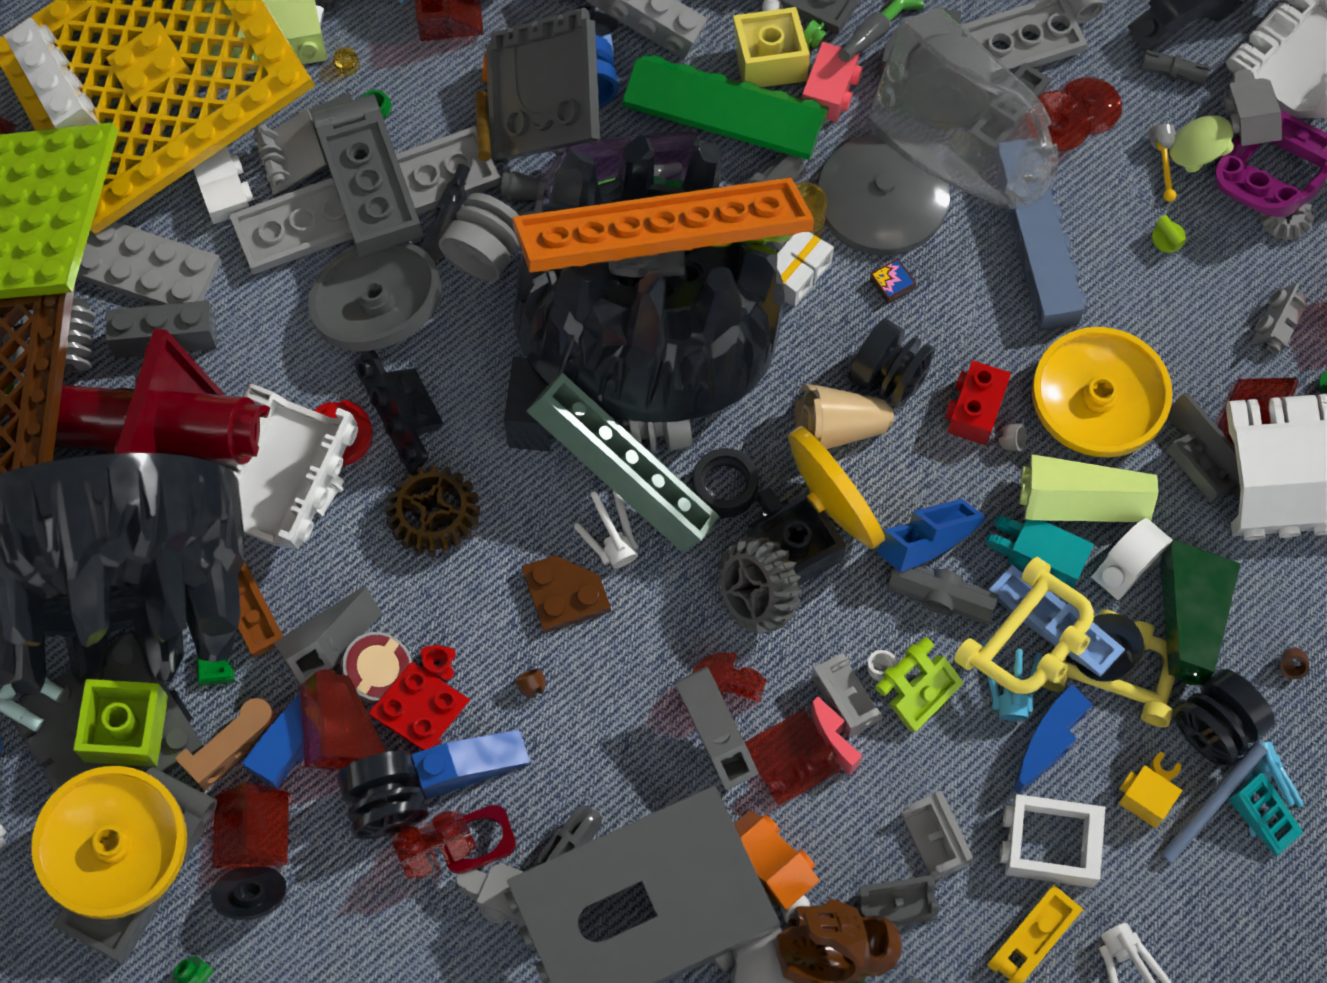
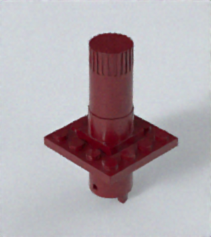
M153 329L150 342L145 347V358L140 374L135 379V389L62 385L55 447L107 451L113 454H173L195 457L216 463L244 465L252 457H257L260 417L268 418L270 407L267 405H256L249 397L226 396L167 330ZM21 401L17 404L19 408L21 406ZM13 410L9 412V421L16 415Z

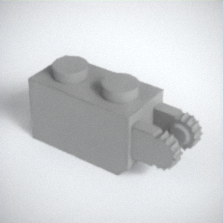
M1249 69L1238 70L1233 74L1234 83H1229L1230 96L1224 97L1226 116H1230L1233 134H1238L1241 146L1282 140L1281 110L1271 81L1264 78L1255 79L1253 72Z
M500 863L491 867L488 874L478 870L456 874L457 878L455 879L457 881L456 884L459 886L458 889L464 895L477 900L478 908L483 911L482 916L497 924H503L504 920L518 925L516 930L519 932V928L526 925L520 911L512 913L504 894L510 890L507 879L523 873V871Z

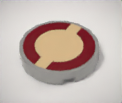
M369 632L358 636L345 649L340 661L342 680L346 689L357 699L369 704H376L411 663L412 659L407 648L396 637L384 632Z

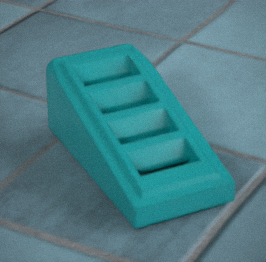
M1262 772L1248 778L1227 799L1275 856L1283 852L1303 833L1270 781ZM1256 792L1259 798L1252 803L1249 798ZM1266 804L1269 809L1260 815L1257 810ZM1275 814L1278 820L1269 828L1265 822ZM1285 826L1288 832L1277 841L1274 834L1281 827Z

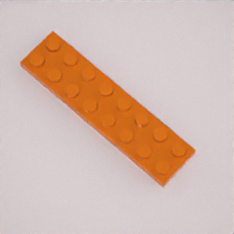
M792 177L513 217V229L530 273L572 266H585L605 261H619L646 255L654 256L660 253L726 245L734 242L761 240L768 237L795 235L797 233L813 231L814 218Z

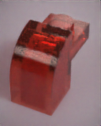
M722 652L710 655L700 661L692 672L694 673L708 667L723 699L726 692H730L761 703L766 688L767 679L761 677L758 671L742 667L741 670L735 668L737 654Z

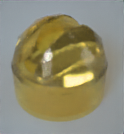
M341 47L336 50L333 56V63L337 73L344 76L356 73L360 67L357 53L349 47Z

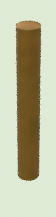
M478 91L475 94L478 159L488 161L491 158L488 94L485 91Z

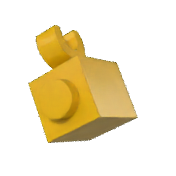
M1163 752L1155 756L1150 768L1144 765L1137 775L1131 771L1119 788L1125 794L1118 804L1155 829L1164 820L1183 791L1170 782L1179 774L1181 764L1177 763L1171 771L1163 770L1160 765L1165 755Z

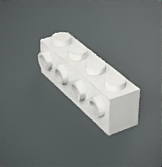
M30 17L4 35L53 125L57 129L99 124L93 113L95 106L88 96L79 89L82 87L80 80L72 70H68L66 65L69 64V61L58 47H55L54 42H56V38L46 25L40 27Z

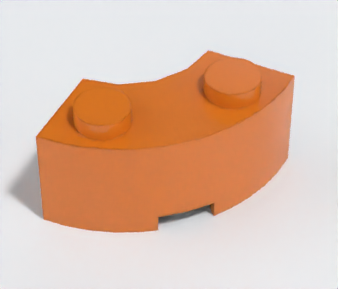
M749 810L734 823L760 881L764 884L763 888L767 896L779 906L788 910L820 881L812 870L815 867L813 860L802 849L797 851L784 841L778 834L780 831L778 826L768 815L761 816Z

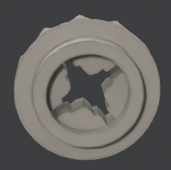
M1307 203L1292 213L1293 216L1288 224H1286L1287 219L1285 217H1275L1260 212V220L1263 227L1271 235L1284 240H1294L1304 236L1310 230L1315 216L1312 215V204Z

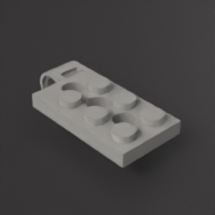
M1039 0L962 24L961 39L968 40L977 45L988 56L990 82L1014 74L1024 62L1035 68L1085 52L1088 43L1078 24L1099 16L1105 9V4L1103 0ZM1056 22L1063 23L1067 30L1057 31L1052 27V24ZM1024 32H1031L1036 34L1038 39L1033 41L1027 40L1022 34ZM1002 41L1007 43L1009 48L999 50L992 43Z

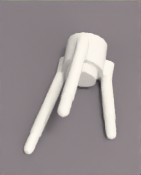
M613 490L624 535L622 532L616 531L597 492H592L591 497L610 534L603 541L605 548L603 549L579 523L574 524V528L600 556L604 565L611 563L614 569L621 568L638 557L636 550L639 549L632 535L623 499Z
M1128 923L1117 925L1101 935L1105 945L1100 947L1099 951L1105 960L1110 983H1118L1113 957H1116L1118 962L1131 958L1145 983H1155L1140 956L1162 983H1172L1143 946L1137 933L1132 932Z

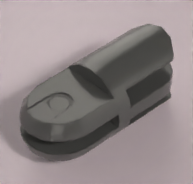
M586 805L577 808L563 828H558L533 863V866L536 867L592 841L602 823L600 813L596 810L592 811V807Z

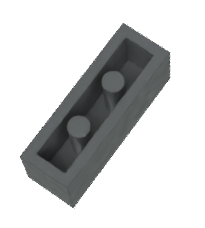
M208 300L106 310V341L115 358L145 356V347L150 342L153 329L167 330L186 352L217 349L216 318Z

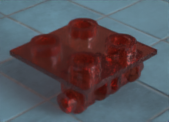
M805 710L745 741L759 775L778 806L841 772L840 767L835 761V758H837L835 750L831 745L826 746Z
M459 810L454 813L452 811L442 812L432 819V823L424 827L418 828L414 826L407 828L398 834V839L392 841L408 880L413 877L418 880L434 872L426 853H430L436 869L440 870L441 868L433 850L440 847L447 865H450L451 862L444 849V845L447 844L454 862L472 855L471 851L477 848L470 834V829Z

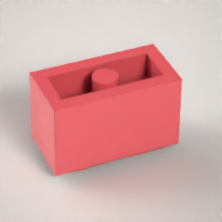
M822 42L803 91L802 100H814L820 105L829 107L827 119L838 122L841 112H847L850 107L853 93L849 91L851 85H858L863 67L858 66L859 53L854 55L848 62H843L838 56L839 52L843 49L842 47Z

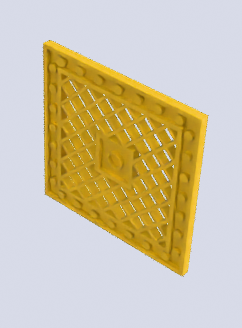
M54 0L31 16L40 27L46 25L56 38V42H54L55 47H58L65 56L68 51H75L72 62L66 65L68 70H72L78 78L80 73L88 74L84 85L82 84V87L79 89L90 100H92L93 95L101 96L97 107L93 110L99 124L104 123L106 118L114 119L113 124L119 131L90 229L95 235L316 86L263 0H188L195 1L192 11H184L187 0H175L172 9H164L166 0H154L152 7H144L146 0H134L132 5H124L126 0ZM207 2L215 3L212 13H204ZM226 6L232 15H224ZM101 13H109L105 24L98 23ZM120 15H128L125 26L117 25ZM140 17H148L145 28L137 27ZM160 19H168L166 28L160 22ZM180 21H188L185 32L177 31ZM200 23H209L205 34L197 33ZM220 25H229L226 36L217 35ZM240 29L246 38L237 37ZM75 31H82L79 42L71 41ZM94 33H102L98 44L91 43ZM4 35L1 36L0 66L35 131L56 129ZM114 35H122L118 46L110 45ZM174 41L181 42L179 50ZM193 43L202 44L199 54H190ZM213 45L222 46L219 56H210ZM234 47L243 48L239 59L231 58ZM253 52L256 53L260 61L251 60ZM87 53H94L91 64L84 63ZM105 59L108 60L110 66H103ZM187 63L195 64L193 72H191ZM207 66H216L212 77L204 76ZM227 68H236L233 79H224ZM248 70L257 71L253 82L244 81ZM100 75L107 76L104 87L96 86ZM118 81H120L124 89L116 88ZM180 84L188 85L185 96L176 95ZM200 86L209 87L205 98L197 97ZM220 88L229 89L226 100L217 99ZM112 98H120L117 110L109 109ZM153 102L161 103L158 114L149 113ZM131 103L138 109L137 112L129 111ZM173 105H181L178 117L169 116ZM193 107L202 108L198 119L190 118ZM125 121H134L130 133L122 132ZM146 123L154 124L150 135L142 134ZM166 125L174 126L171 138L162 137ZM119 141L127 142L123 154L115 153ZM138 144L147 145L143 156L135 155ZM111 162L120 163L116 175L108 174Z

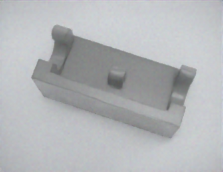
M844 653L813 667L811 679L827 705L845 720L843 731L847 738L882 720L883 716L868 696Z
M942 790L908 805V810L901 813L928 874L934 875L935 880L970 865L973 856Z

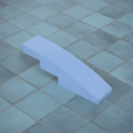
M1013 565L989 589L990 592L999 595L997 601L1011 613L1032 589L1031 586L1022 581L1023 573ZM1048 591L1023 622L1056 646L1064 630L1070 625L1073 626L1077 621L1079 612L1077 608L1069 603H1063L1052 592ZM1092 622L1089 630L1085 633V635L1090 637V643L1086 650L1079 656L1073 652H1070L1068 656L1101 677L1125 649Z

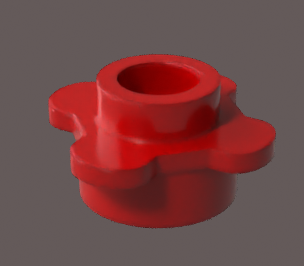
M434 645L425 646L421 649V668L435 677L441 678L443 681L453 678L452 660L456 657L453 648ZM440 661L441 664L439 666H435L434 662Z

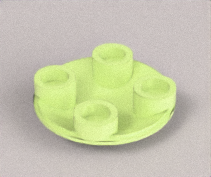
M1216 115L1200 117L1189 122L1176 133L1175 143L1169 150L1171 158L1178 165L1184 166L1187 172L1200 170L1204 164L1215 160L1219 156H1225L1233 150L1232 125L1224 117Z

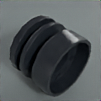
M884 318L873 328L858 351L849 370L848 379L866 391H870L881 381L882 385L878 397L886 400L893 393L890 405L899 410L910 397L915 395L923 384L930 370V364L936 349L927 343L919 350L921 340L916 336L904 347L901 346L905 330Z
M1220 669L1200 688L1201 693H1193L1186 702H1183L1176 708L1174 718L1180 732L1199 754L1211 763L1228 768L1237 760L1238 756L1246 752L1248 743L1257 742L1275 725V716L1268 702L1248 680L1229 669Z
M398 750L373 754L345 766L336 776L343 800L347 803H354L348 809L347 816L353 822L351 831L356 839L367 840L394 835L418 825L429 815L427 805L422 802L424 797L422 790L417 787H410L418 779L410 752Z

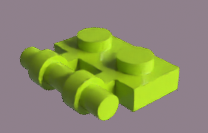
M923 637L917 644H911L904 651L905 656L894 667L889 666L882 673L883 678L875 685L876 690L883 696H886L893 688L896 690L898 695L889 705L907 729L914 732L964 684L945 656L936 655L932 660L928 658L927 654L934 648V644L927 637ZM916 666L920 672L908 682L905 676Z

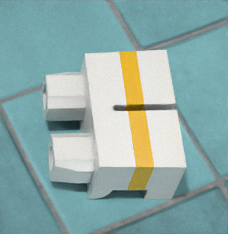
M810 232L791 235L789 241H774L775 247L780 250L777 254V269L783 280L784 300L794 308L810 290L813 283L815 284L832 263L834 247Z

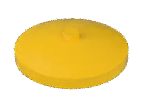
M1108 327L1078 329L1056 340L1041 357L1032 384L1034 407L1045 429L1057 441L1073 451L1088 456L1104 458L1127 455L1150 443L1160 432L1169 415L1173 395L1168 370L1159 355L1138 337L1125 331Z
M799 426L789 433L787 437L793 458L811 492L807 495V498L818 513L824 510L844 531L869 549L873 550L883 543L885 536L876 517L855 485L831 454L804 427Z
M125 766L99 767L85 771L68 780L45 803L33 830L31 848L33 865L44 889L66 909L81 916L94 919L121 918L141 911L154 903L174 882L186 853L187 829L184 815L178 802L170 791L153 776Z

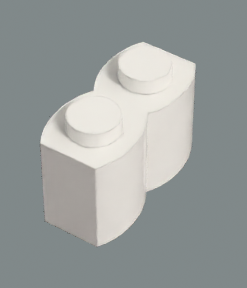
M224 147L193 168L213 224L230 219L229 214L248 208V202L254 200L248 182L241 183L238 177L239 174L244 173L238 155L231 156L228 147Z

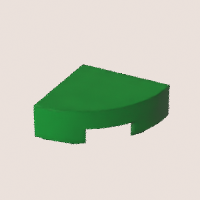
M197 655V680L200 686L236 682L233 669L227 660L208 662L200 660Z

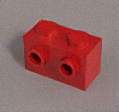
M974 360L971 361L968 372L961 370L955 390L961 391L958 401L951 399L945 419L951 421L947 433L987 446L1011 372Z

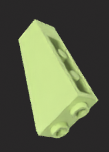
M1032 454L1029 467L1023 466L1020 477V487L1022 488L1019 504L1025 505V519L1140 522L1144 518H1148L1151 521L1159 493L1157 475Z

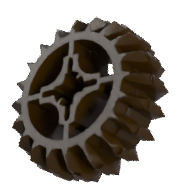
M434 464L430 467V472L424 473L422 467L418 466V475L414 477L406 472L404 475L406 483L395 481L394 487L397 493L388 494L387 498L391 504L385 507L386 515L390 517L386 521L388 528L394 530L392 532L393 538L396 541L402 540V546L406 550L414 546L415 554L418 556L425 549H428L429 556L432 558L436 554V549H442V553L447 556L449 554L448 546L450 545L460 550L462 547L460 538L465 540L472 538L469 529H477L478 520L475 517L481 514L480 506L476 505L479 501L478 494L472 492V483L470 481L463 482V474L460 471L451 476V469L448 466L441 473L438 472L437 466ZM430 491L425 495H419L423 492ZM446 492L459 500L461 503L460 511L453 509L452 505L446 503ZM438 505L439 511L436 512L434 510V514H429L428 516L427 511L430 510L432 512L431 508H436ZM406 511L413 512L415 517L420 518V530L415 529L406 521ZM448 526L443 530L436 531L439 527Z

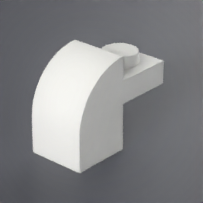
M1144 518L1133 526L1108 553L1109 556L1091 578L1114 598L1119 600L1141 574L1158 560L1168 548L1172 539L1148 518Z

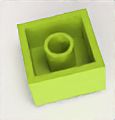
M86 679L74 752L84 763L157 767L168 696L160 684Z

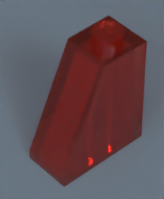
M319 670L300 685L305 767L340 771L345 766L359 759L386 752L350 676L335 674L333 670Z

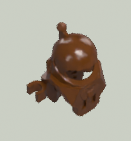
M832 898L822 906L796 907L797 919H789V929L779 933L773 942L783 977L794 983H860L866 977H876L894 969L901 956L903 945L900 931L889 919L877 915L861 917L856 908Z

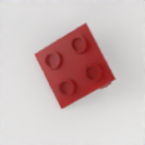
M411 661L370 710L368 715L423 751L442 744L441 736L470 702V699Z

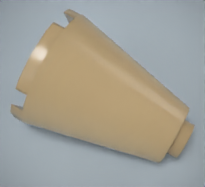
M814 384L802 385L799 391H804L803 398L796 399L795 429L799 426L807 429L826 450L885 434L894 421L893 409L891 406H888L884 399Z

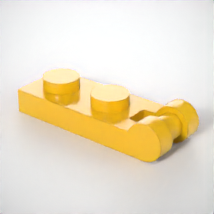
M1053 885L987 966L995 973L999 970L1010 980L1008 983H1023L1083 911V908ZM1013 951L1025 960L1020 968L1008 959Z

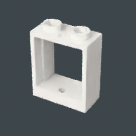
M1016 794L1011 805H1005L1003 815V827H1009L1008 841H1002L1000 849V863L1006 864L1005 875L1094 888L1099 882L1101 874L1105 807ZM1024 811L1084 819L1080 868L1020 859Z

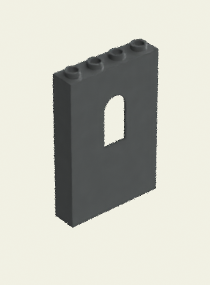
M716 785L507 879L510 890L504 893L512 913L520 911L526 924L519 929L527 948L530 949L535 946L541 960L534 964L542 983H665L780 929V922ZM643 883L657 917L602 942H591L581 935L578 928V919L586 907L635 884Z

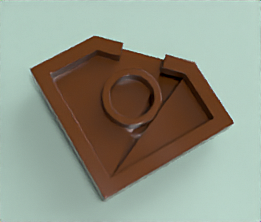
M556 555L521 566L544 634L611 612V606L599 575Z

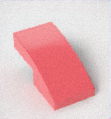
M817 696L812 703L811 715L818 735L835 761L851 775L860 765L862 755L839 735L842 732L845 720Z

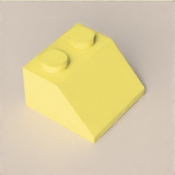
M796 7L733 15L737 60L742 82H751L761 88L808 81L810 54Z

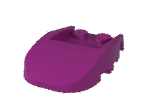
M1282 110V140L1271 142L1320 167L1319 173L1299 191L1296 187L1271 177L1269 173L1246 164L1263 143L1241 146L1238 136L1233 141V150L1223 156L1217 164L1215 178L1216 187L1227 196L1258 212L1275 217L1288 216L1301 208L1320 192L1327 180V133Z

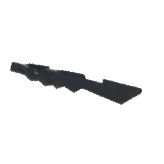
M464 164L457 165L452 181L447 184L436 209L440 210L438 216L430 225L421 246L431 256L436 266L438 260L445 258L439 248V240L450 223L457 220V212L461 209L467 198L464 187L470 168Z

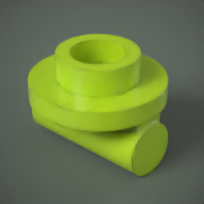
M1167 215L1160 217L1156 221L1157 226L1152 232V242L1162 252H1177L1186 242L1185 231L1180 225L1172 222Z

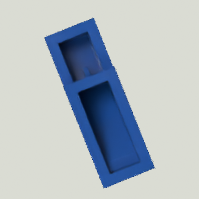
M962 498L915 510L912 512L909 523L883 531L885 541L879 545L877 554L900 572L917 567L959 543L984 523L986 516Z
M310 684L282 712L242 763L246 771L278 790L296 762L301 763L340 707L341 702Z
M1073 684L1054 702L1029 742L1021 761L1014 787L1018 794H1021L1065 755L1077 740L1069 730L1088 714L1093 704Z

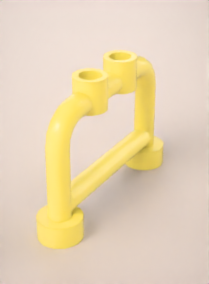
M1035 557L1028 563L1021 578L1032 589L984 647L972 638H969L957 650L954 661L966 670L976 667L1001 686L1016 694L1035 692L1048 679L1053 683H1058L1064 677L1068 666L1063 663V660L1070 652L1079 656L1086 650L1090 643V637L1085 635L1093 622L1094 610L1084 595L1050 574V564L1039 557ZM1050 590L1077 608L1079 618L1073 626L1070 625L1064 630L1059 643L1051 653H1047L1042 657L1036 671L1030 678L1025 680L1017 679L991 660Z
M1100 610L1099 615L1107 613L1118 614L1111 610ZM1136 621L1134 623L1143 636L1144 650L1156 651L1164 660L1156 692L1122 680L1101 682L1090 679L1081 673L1075 664L1066 662V658L1063 660V663L1068 666L1064 677L1058 683H1053L1048 679L1042 686L1050 691L1061 692L1065 689L1067 679L1071 678L1142 702L1144 707L1141 719L1147 724L1156 727H1168L1173 714L1172 708L1167 704L1175 677L1168 675L1166 641L1153 636L1154 626L1143 621Z

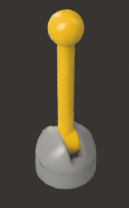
M1159 124L1148 130L1149 141L1154 149L1161 151L1166 189L1163 193V198L1167 202H1173L1176 199V192L1172 189L1168 149L1175 143V127L1171 124Z

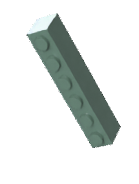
M563 373L549 384L527 409V412L681 552L686 551L701 541L718 519L719 515Z

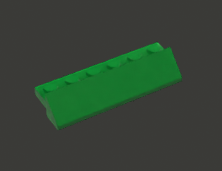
M646 55L642 59L636 58L622 101V107L806 160H810L819 133L827 119L829 107L820 105L814 100H801L791 97L782 91L766 90L759 88L751 82L741 83L727 79L719 73L710 74L696 70L690 65H678L667 62L659 56Z

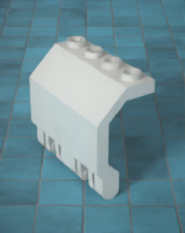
M1327 0L1287 1L1289 4L1279 3L1249 36V40L1254 47L1246 43L1242 44L1226 61V66L1232 73L1241 69H1249L1253 72L1255 79L1264 78L1270 80L1280 110L1296 118H1327Z
M248 384L243 397L251 398L256 405H267L270 407L268 418L260 417L257 457H252L244 465L218 464L230 468L229 470L238 478L244 533L274 546L299 549L302 541H307L313 529L312 519L317 509H322L328 498L327 487L332 477L336 478L341 471L343 465V458L341 457L347 445L351 446L356 439L358 433L357 422L350 412L343 409H337L335 414L338 418H330L289 402L272 391L254 384Z
M1319 394L1317 398L1315 395L1283 397L1282 400L1279 397L1270 398L1268 409L1271 424L1261 423L1260 407L1257 399L1247 400V405L1245 400L1228 401L1226 405L1228 428L1235 445L1241 489L1239 515L1231 522L1232 536H1244V540L1252 541L1263 539L1266 537L1265 534L1279 533L1280 538L1296 537L1301 535V531H1314V535H1327V394Z

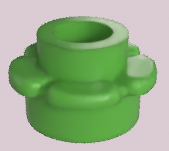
M812 20L803 32L808 48L812 46L816 49L826 35V32L821 30L824 26L823 22L820 25Z

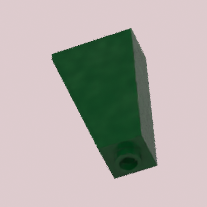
M1174 539L1161 558L1168 675L1179 678L1185 684L1202 687L1216 669L1241 563Z

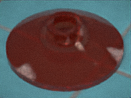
M1082 77L1064 86L1058 97L1057 108L1061 119L1071 129L1083 134H1100L1113 128L1119 121L1122 113V100L1117 90L1106 81L1093 77ZM1087 98L1094 99L1095 102H1091Z
M1052 90L1040 94L1033 100L1027 112V126L1031 135L1036 137V141L1040 145L1053 151L1065 152L1079 147L1086 140L1091 129V118L1087 107L1079 98L1065 91ZM1051 123H1057L1060 129L1055 128Z

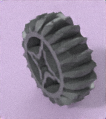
M749 537L734 543L732 546H729V550L726 553L722 554L723 562L717 566L721 573L715 579L721 584V590L717 594L723 595L725 601L722 607L729 608V619H736L738 627L747 628L749 633L766 634L785 627L792 618L797 616L795 609L802 605L797 597L803 592L797 584V581L802 576L796 575L794 571L797 562L789 561V551L781 550L780 542L770 541L769 537Z

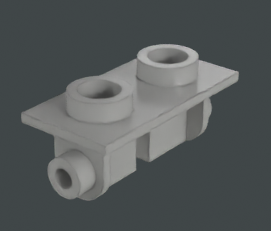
M1299 283L1279 288L1271 295L1268 301L1270 306L1266 314L1257 322L1255 326L1256 333L1250 344L1255 345L1265 342L1267 349L1275 354L1286 348L1294 330L1285 321L1292 326L1297 325L1307 306L1305 302L1306 297L1302 293L1296 292L1300 285Z

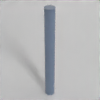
M1258 742L1252 745L1162 851L1161 855L1172 864L1267 753L1266 748Z

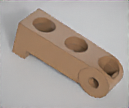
M260 698L250 699L242 705L240 715L196 754L192 755L185 748L175 757V760L201 789L206 792L255 747L269 727L275 722V714L265 700Z

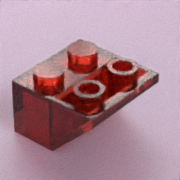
M415 0L420 42L484 35L480 0Z

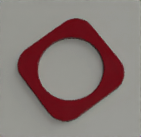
M490 805L450 820L443 824L438 832L447 868L456 874L466 873L505 858L516 847V840L506 810L499 805ZM486 819L495 821L501 826L503 832L501 841L490 853L479 858L465 859L457 856L452 851V839L464 825L476 820Z

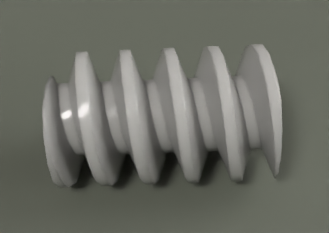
M73 297L64 368L65 373L86 372L91 368L90 362L86 359L91 358L92 351L87 347L93 344V338L89 335L94 333L95 327L91 323L95 321L96 315L88 310L90 304L81 298Z

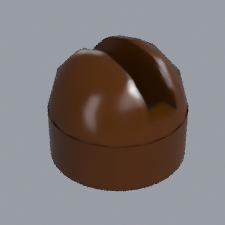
M1292 647L1282 652L1279 659L1280 671L1289 679H1300L1309 672V658L1301 648ZM1293 659H1297L1301 665L1296 666Z
M541 668L524 672L514 679L522 695L527 698H535V689L541 695L546 687L545 676Z

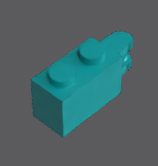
M1001 515L996 517L994 526L998 530L1017 538L1016 542L1014 543L996 534H989L985 540V544L989 548L1009 557L1007 562L1013 564L1022 573L1032 559L1039 557L1051 565L1050 574L1071 588H1074L1094 546L1093 543L1043 520L1026 519L1023 525Z

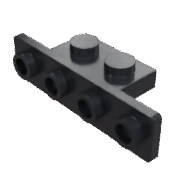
M375 350L363 351L355 363L357 376L362 380L370 396V401L384 424L386 433L394 443L400 461L405 465L408 473L416 475L418 466L423 467L429 457L418 434L439 431L443 421L415 368L386 372Z

